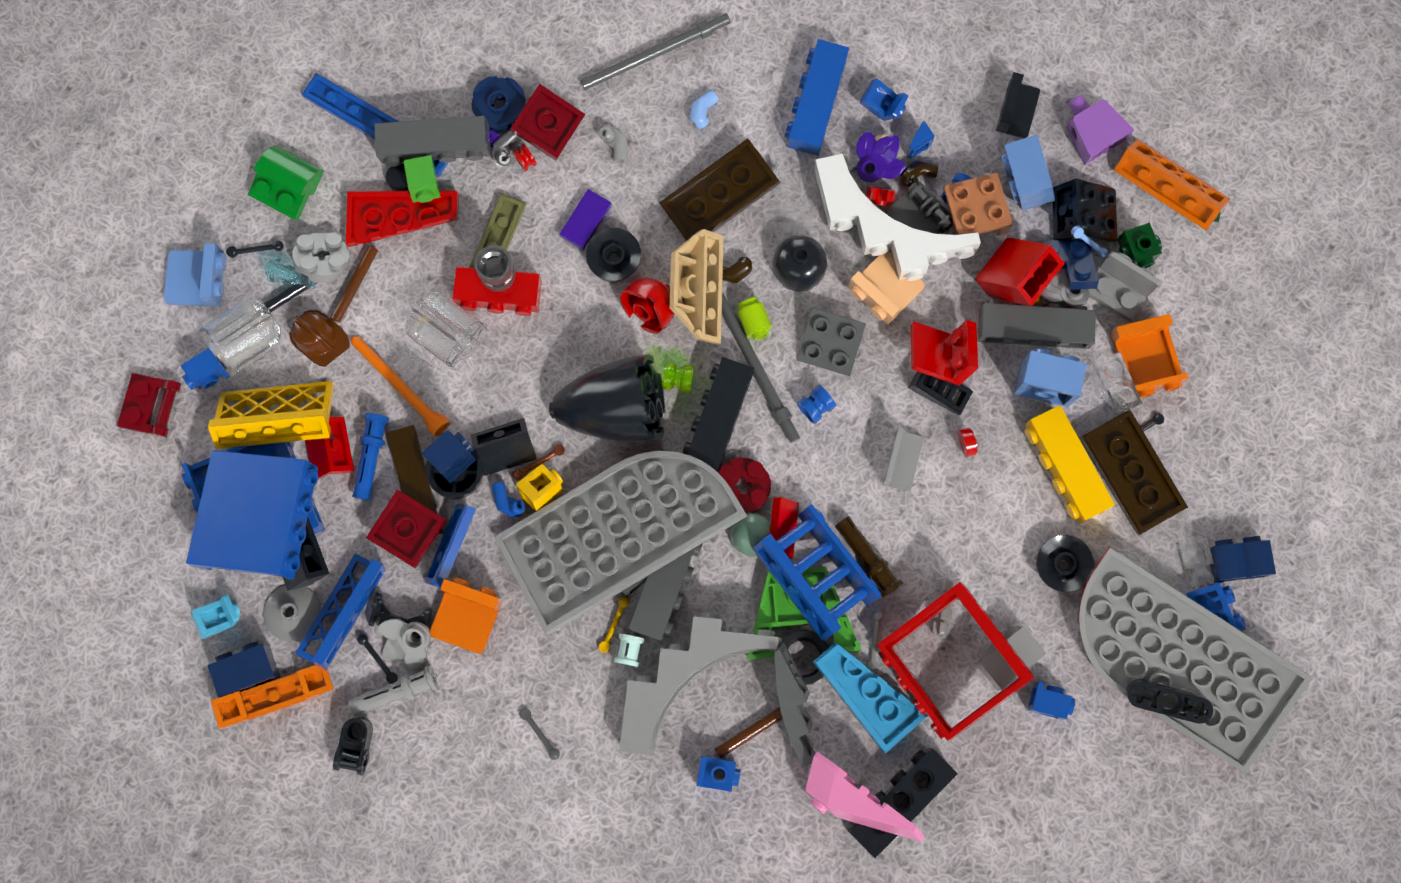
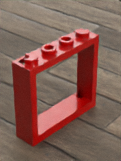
M959 582L877 644L881 650L878 654L882 658L883 663L887 667L893 666L898 673L895 678L899 685L905 691L909 689L916 698L913 700L916 708L922 715L926 713L934 722L930 725L932 730L937 733L940 739L945 737L947 741L953 740L1036 678L962 582ZM959 599L1019 678L952 727L894 647Z

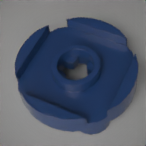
M490 76L483 79L474 88L471 105L474 116H485L489 123V129L500 132L512 127L525 107L526 100L523 89L514 79ZM495 98L506 100L502 108L493 107L495 105L493 101Z

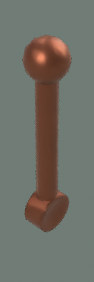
M556 445L552 452L525 468L514 470L512 473L513 478L520 480L525 473L552 457L563 455L565 452L563 445Z

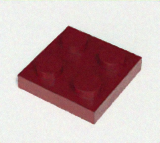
M539 83L510 128V131L556 161L583 120L585 113Z
M396 490L366 536V539L416 569L447 520L401 491Z

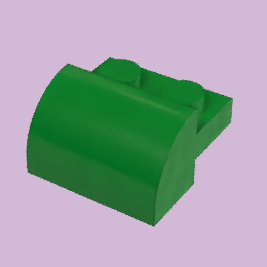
M271 146L261 155L253 169L257 173L248 196L294 220H298L309 195L315 193L325 170L280 146Z

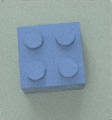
M1038 135L1005 144L1006 154L1001 156L1007 178L1013 177L1009 184L1014 203H1021L1022 210L1054 202L1053 186Z
M1046 349L1031 350L1020 363L1014 395L1069 407L1081 396L1087 363L1079 362V358L1070 355H1064L1063 357L1054 356L1051 351Z

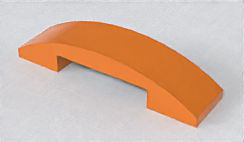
M313 665L289 676L211 700V705L218 727L222 729L315 698L334 690L328 669L326 671L317 665Z

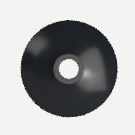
M606 228L596 233L590 239L586 249L587 264L598 278L610 282L621 281L630 277L637 270L641 261V248L637 239L630 232L621 228ZM617 253L619 259L611 261L609 259L610 254Z
M1059 535L1047 540L1041 546L1036 558V567L1040 578L1048 587L1059 592H1073L1085 586L1087 579L1094 569V558L1091 550L1082 540L1070 535ZM1059 560L1067 561L1068 567L1066 570L1059 568Z

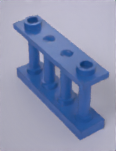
M811 504L798 515L802 521L799 525L778 540L769 534L752 549L820 639L824 641L842 628L837 620L861 600L868 606L882 595L878 591L876 583L867 577L825 522L823 514ZM807 532H810L819 543V546L796 563L791 562L784 549ZM827 554L837 568L812 587L804 579L802 572ZM845 577L854 589V592L831 610L827 609L820 600V595Z

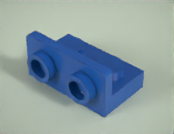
M1224 582L1186 593L1187 597L1240 631L1246 630L1241 613L1236 614L1232 604L1236 602L1233 590L1230 586H1225Z

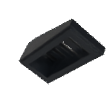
M916 372L908 386L910 390L958 416L962 414L973 393L971 389L963 384L959 386L933 376L929 378L925 386L923 382L927 374ZM936 380H939L941 383L935 392L932 388ZM948 385L951 388L947 396L944 398L942 394L946 386ZM958 390L959 392H961V394L957 402L954 404L951 402V400L953 399L956 391Z

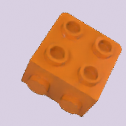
M454 577L452 581L444 579L440 590L445 593L430 630L431 637L477 654L483 653L503 601L496 597L497 592L482 586L479 591L469 588L470 582Z

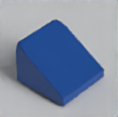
M922 121L909 146L906 155L908 159L930 148L935 135L925 121Z

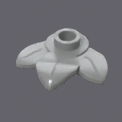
M1060 269L1040 296L1050 303L1063 302L1065 306L1070 308L1076 305L1083 306L1088 301L1089 291L1088 289L1069 290L1065 269Z
M389 619L377 627L380 634L388 638L382 653L384 659H404L410 671L419 668L426 659L425 647L431 640V633L427 626L420 622L408 624L401 619ZM413 632H417L421 638H416Z

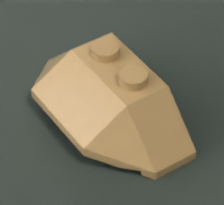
M702 229L671 253L670 309L696 339L713 344H721L723 235Z

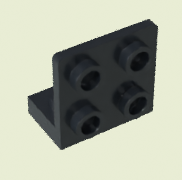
M1077 178L1053 187L1055 199L1053 202V240L1074 238L1071 230L1075 226H1080L1088 237L1108 242L1117 241L1116 190L1114 188Z

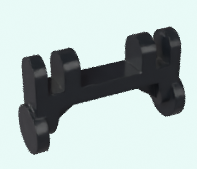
M377 592L373 599V610L368 625L373 627L376 618L379 617L378 626L389 619H401L408 624L420 622L426 626L429 623L432 608H427L419 616L407 619L391 614L384 605L382 593Z

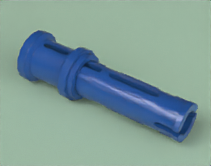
M364 413L366 423L363 436H360L359 439L362 450L352 497L370 500L379 449L385 445L383 435L385 424L389 422V417Z

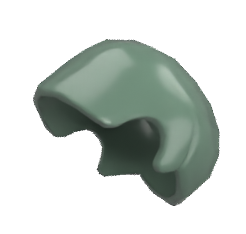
M747 513V517L730 526L728 534L733 548L744 555L757 556L752 548L769 535L770 521L760 514Z

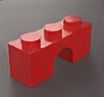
M456 267L452 299L456 306H460L459 309L464 311H476V308H487L488 312L494 314H502L504 310H512L520 316H531L532 312L539 313L542 279L540 274L516 272V278L508 289L494 292L482 284L475 268Z

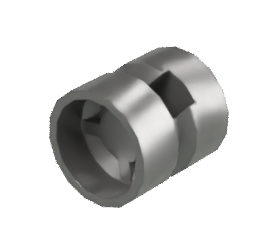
M497 245L487 246L477 253L475 269L482 284L494 292L508 289L516 278V270L509 253Z

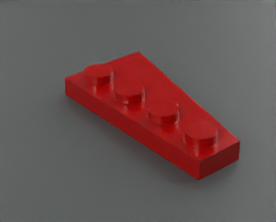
M347 191L346 246H357L457 221L458 191H439L441 198H435L425 203H413L409 191Z

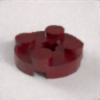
M736 458L720 468L718 473L727 482L746 514L758 511L766 503L771 492V480L768 472L760 462L750 458ZM739 479H745L746 483L751 484V487L747 488L745 494H741L740 489H735L734 484L739 483Z

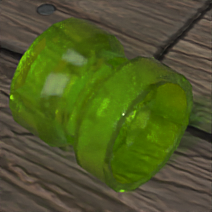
M666 362L662 389L672 390L677 386V389H680L682 392L691 393L694 365L686 364L678 369L675 363Z

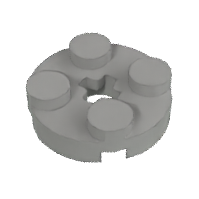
M338 233L304 234L297 238V244L293 248L292 254L295 270L300 275L302 273L308 276L310 281L317 283L334 281L340 277L341 272L349 267V249ZM326 255L325 260H319V258L315 256Z

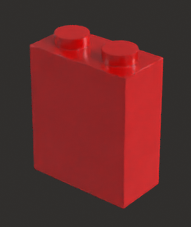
M1007 237L974 280L992 298L1032 306L1065 262L1050 244Z

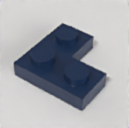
M1034 241L1050 244L1065 262L1061 269H1065L1069 290L1097 289L1099 280L1091 246L1085 241Z

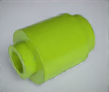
M757 297L749 298L737 305L739 310L737 315L747 338H753L754 341H758L770 335L769 331L773 328L763 303L759 302Z

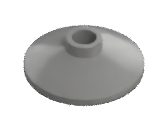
M284 585L276 589L268 597L263 612L264 622L270 633L284 641H298L304 639L319 614L321 607L316 595L307 587L287 591ZM288 607L294 608V614L291 617H287L285 614Z

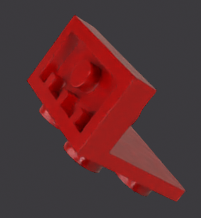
M966 320L952 334L915 321L910 325L911 368L913 370L960 386L979 369L976 322Z

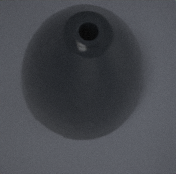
M650 354L620 359L595 368L576 378L553 397V401L549 403L551 418L570 430L601 439L617 441L661 439L665 432L664 427H660L663 413H666L661 374L656 373L651 365L654 364V358ZM644 395L650 397L651 399L644 400Z

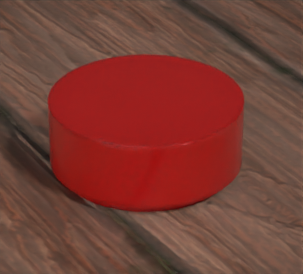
M965 428L959 430L958 437L964 456L976 455L978 448L972 429Z

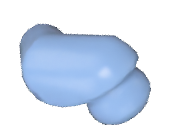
M713 90L698 98L691 106L690 120L698 129L708 125L707 109L719 101Z

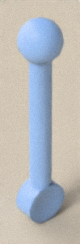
M1075 226L1071 230V234L1075 238H1081L1097 251L1099 257L1105 258L1108 255L1107 248L1100 247L1084 234V230L1080 226Z

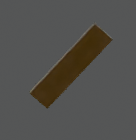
M411 425L387 432L402 493L438 514L431 485L426 479V466L415 426ZM443 529L440 530L438 535L443 534Z

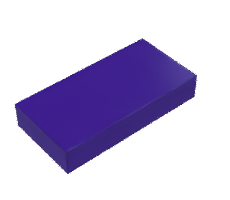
M588 189L560 232V237L584 250L611 208L612 203Z

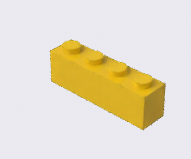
M1061 405L1030 419L1025 424L1027 427L1025 434L1032 445H1037L1041 453L1038 455L1039 460L1046 470L1050 469L1054 477L1052 480L1053 486L1059 495H1064L1068 502L1066 510L1073 520L1077 519L1080 524L1115 506Z

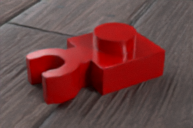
M867 185L865 196L870 198L873 204L886 206L887 202L894 201L895 190Z

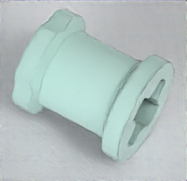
M619 634L621 642L618 657L614 658V663L639 667L637 659L640 644L644 643V638Z

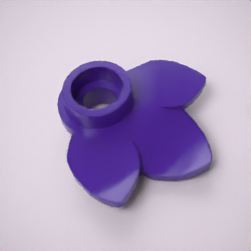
M866 131L862 134L856 146V153L860 159L857 164V174L863 181L873 183L880 178L894 179L904 171L906 165L901 160L896 159L899 151L898 136H886L876 141L871 132ZM870 163L875 165V171L872 174H868L865 171V167Z

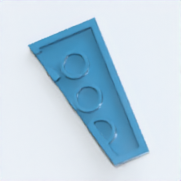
M836 643L831 645L813 661L817 669L884 753H887L928 716V714L922 715L910 700L894 690L886 681L875 675L863 663Z

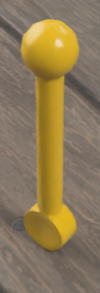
M625 596L619 599V608L605 640L599 644V650L603 653L610 650V640L624 608L630 603L629 598Z

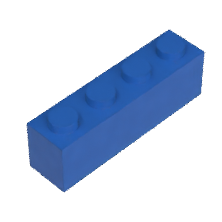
M818 39L815 48L810 47L806 64H810L808 73L803 72L799 88L803 89L801 98H795L792 113H795L796 116L794 122H788L784 138L789 139L788 148L819 156L847 61L849 47Z

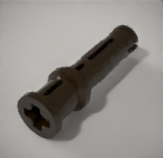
M850 516L835 526L866 568L865 573L867 577L871 578L880 589L882 598L903 584L890 571L887 560L880 559Z

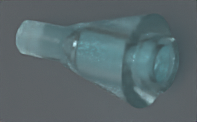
M279 256L270 260L265 267V275L270 283L301 284L312 289L316 287L317 282L308 280V276L302 273L300 275L294 266Z

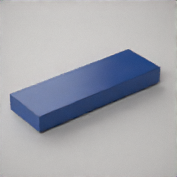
M456 504L424 580L425 583L441 588L444 579L447 580L476 511L475 508L464 504Z

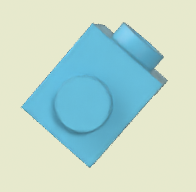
M227 594L222 596L219 601L192 610L190 614L202 640L235 627L239 620L240 611L237 603L234 600L231 601Z

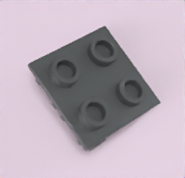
M921 181L918 184L916 182L908 188V192L884 212L892 219L911 228L933 234H943L954 225L952 215Z
M812 307L797 361L850 376L866 323Z

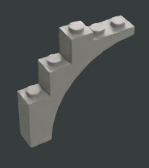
M702 612L701 617L693 616L689 651H686L687 646L679 644H669V649L660 648L656 683H654V677L637 676L636 681L628 680L619 751L654 755L658 732L667 711L679 693L697 675L712 665L735 655L755 651H775L780 643H782V639L775 637V632L769 630H758L757 635L746 634V628L729 627V632H726V621L719 619V614Z

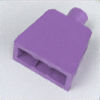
M1080 95L1068 104L1075 116L1071 118L1066 127L1084 165L1126 141L1134 131L1106 100L1102 99L1090 106L1083 95Z

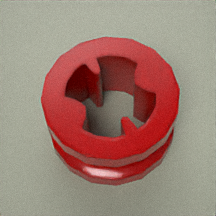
M525 144L521 145L519 151L516 149L512 151L517 162L525 172L528 171L530 165H537L536 160Z

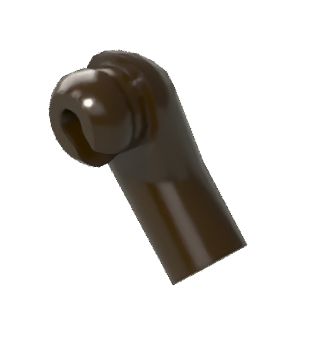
M921 161L912 162L900 174V183L910 187L915 183V178L920 175L936 178L939 164Z
M741 257L731 267H723L722 280L738 283L747 277L752 271L751 259Z

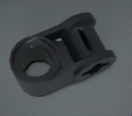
M357 717L349 719L343 724L339 744L334 755L333 770L346 769L356 771L358 775H364L373 735V726L368 719ZM355 723L361 724L364 729L360 739L352 735V726Z

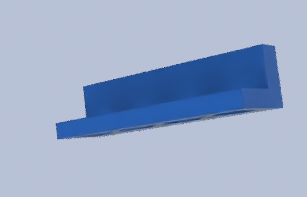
M356 553L354 554L296 650V655L327 671L386 571L383 564L374 559L369 561ZM357 563L366 566L367 569L361 579L354 582L352 572ZM350 578L351 583L345 585L348 579ZM352 588L353 592L346 604L339 607L337 597L340 592ZM335 603L336 608L331 609L332 605ZM337 613L338 617L330 631L324 632L322 622L325 617ZM320 629L321 633L315 635L317 630ZM322 638L323 642L315 656L305 652L311 641Z

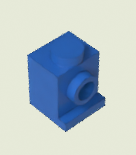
M211 348L206 349L180 365L185 372L182 378L191 390L196 387L198 389L210 388L218 383V378L221 376L226 379L231 377L219 355Z
M1034 682L1027 711L1061 720L1067 719L1068 715H1072L1075 707V698L1065 695V689L1047 685V688L1043 689L1045 683Z
M701 756L697 786L731 792L732 786L738 787L741 769L735 768L736 762ZM716 769L724 770V779L716 780L713 775Z

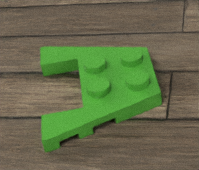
M826 566L810 567L802 572V576L812 587L829 574ZM768 571L753 634L757 635L758 630L772 631L773 627L810 625L770 571ZM834 585L820 595V600L829 610L840 603V598ZM843 614L837 619L842 628L832 635L833 644L840 645L847 652L861 651L850 621L846 614ZM774 651L748 653V660L774 658Z

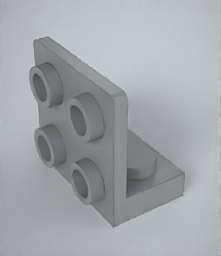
M1112 251L1097 270L1099 280L1097 289H1088L1090 298L1131 322L1146 298L1159 286L1161 280L1156 278V274L1147 268H1140L1132 263L1131 258L1127 255Z

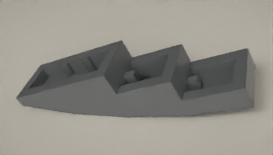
M782 642L774 652L776 687L788 737L803 768L812 764L813 757L816 754L806 735L810 733L813 723L803 703L807 702L810 692L785 643Z

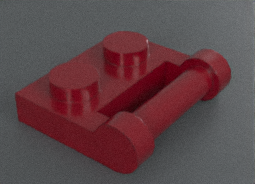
M132 373L117 427L167 438L169 432L167 424L176 392H180L182 384L172 380ZM159 389H165L155 425H149Z

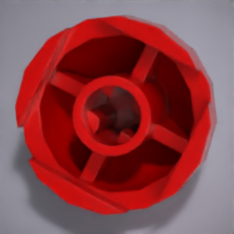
M647 277L641 278L630 284L620 295L621 306L628 317L631 318L632 314H635L644 322L640 327L649 333H660L669 325L674 317V312L670 309V286L663 281Z

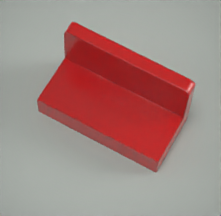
M344 417L329 418L330 438L305 440L308 460L318 467V480L329 474H347L355 471Z

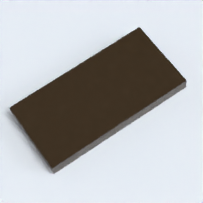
M747 138L663 199L659 204L687 241L702 229L711 232L716 231L781 183L749 138Z
M1130 409L1080 437L1137 535H1141L1188 508Z

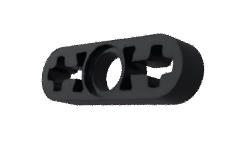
M1142 679L1131 681L1126 688V696L1129 702L1137 708L1197 724L1206 723L1213 716L1212 704L1205 696ZM1140 686H1142L1144 691L1150 695H1154L1155 689L1159 690L1155 695V705H1151L1152 699L1145 696L1141 697L1140 701L1136 700L1135 694L1132 693L1133 690L1138 691ZM1171 693L1177 696L1178 702L1174 708L1166 709L1162 707L1161 699L1165 694ZM1187 697L1186 703L1192 706H1197L1199 702H1202V706L1206 711L1200 712L1198 716H1195V712L1192 709L1184 707V713H1180L1184 706L1183 698Z

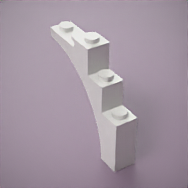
M843 154L815 160L814 171L829 230L845 231L851 229L853 225H857L864 255L872 253V256H879L891 249L899 280L907 278V281H915L922 278L927 273L929 262L932 265L946 262L948 258L956 256L959 259H965L973 256L978 251L981 244L978 233L961 235L933 234L911 228L882 212L861 192L849 173Z

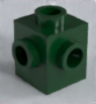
M1150 223L1125 230L1117 239L1120 246L1119 253L1130 257L1132 263L1140 268L1153 266L1155 260L1162 254L1161 240L1158 235L1154 234Z

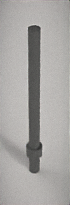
M726 13L711 21L704 20L697 23L695 28L580 80L583 88L587 90L700 37L702 39L713 35V31L730 24V18Z
M722 293V315L749 366L754 367V375L774 411L773 417L777 425L781 424L790 443L799 440L800 436L791 421L792 415L789 409L783 406L724 293Z

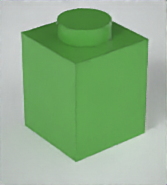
M432 156L404 160L408 189L413 203H425L435 198H441Z

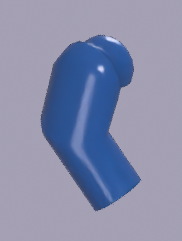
M505 482L491 485L497 510L510 517H520L525 511L524 502L508 496Z

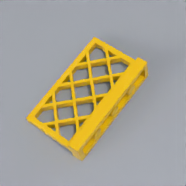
M327 381L221 392L215 418L210 420L208 425L215 449L330 438L329 418L334 391L333 382ZM325 392L317 398L312 397L315 393ZM288 395H296L289 401L284 399ZM260 398H268L260 404L255 402ZM240 400L233 406L227 405L228 401ZM304 400L308 402V404H306L302 408L296 407V405L300 404ZM276 403L281 405L273 411L268 410V408ZM247 406L252 408L244 414L240 413Z

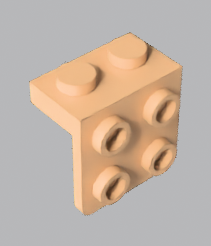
M888 251L883 255H879L862 273L858 271L851 278L848 288L858 301H863L870 308L872 314L877 319L883 320L889 325L919 295L925 285L920 279L915 281H907V278L899 280L893 254Z

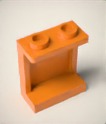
M1170 314L1118 326L1110 332L1129 396L1138 394L1140 399L1154 395L1155 390L1165 388L1166 392L1177 390L1182 387L1181 383L1189 378L1188 373H1182L1170 335L1169 327L1173 325Z

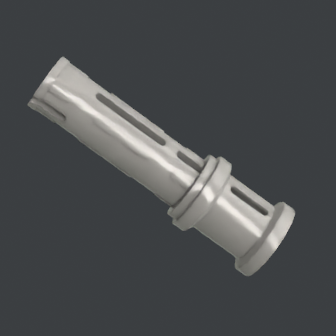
M431 665L425 666L423 671L412 675L406 673L397 682L350 698L348 700L352 714L358 716L405 697L411 700L416 697V694L430 689L433 691L438 690L439 685Z

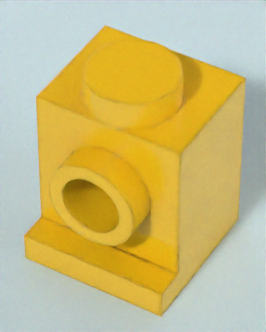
M541 464L520 480L516 487L520 497L536 512L563 493L561 486L563 480L554 469L549 471Z

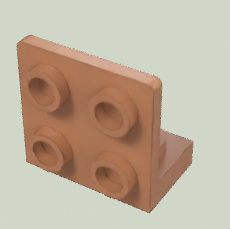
M998 172L945 186L944 191L957 235L981 234L996 230L997 236L1008 234L1013 222Z

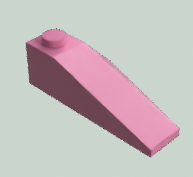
M819 752L814 755L805 791L813 799L810 804L822 814L828 811L837 818L916 841H923L925 836L917 826L888 804L883 803L880 805V800L863 785L858 789V785L847 776L848 773Z

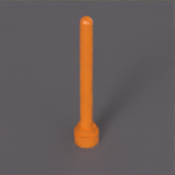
M359 336L351 338V344L426 420V429L435 438L440 436L450 426L451 421L444 414L433 412Z

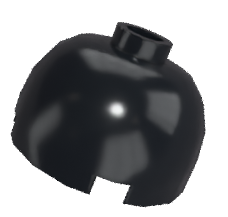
M804 235L792 236L784 240L775 250L772 260L775 277L786 289L796 292L809 291L823 280L828 266L826 252L821 244L815 239Z
M475 450L471 452L476 460L452 483L427 460L425 467L426 479L432 489L442 497L453 500L466 498L475 493L481 485L484 475L483 462Z

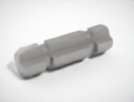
M937 579L935 590L938 591V594H935L934 601L953 588V581ZM951 605L934 617L935 622L932 621L931 626L933 634L942 636L948 634L949 624L946 622L950 620Z

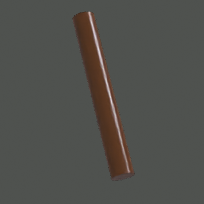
M368 246L330 317L331 320L338 323L341 322L378 253V250L374 247Z
M780 707L716 747L715 751L720 759L782 720Z

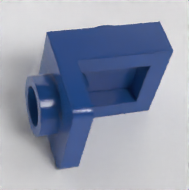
M874 79L870 82L859 103L879 119L887 121L901 116L906 108L905 102L909 96L906 93L896 94L880 80Z

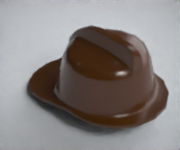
M308 310L294 318L292 330L289 332L290 341L295 348L313 363L326 367L349 349L348 335L324 313L317 310Z

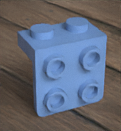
M204 243V251H170L167 261L164 301L169 305L220 307L221 297L224 292L223 271L226 268L225 253L216 244Z

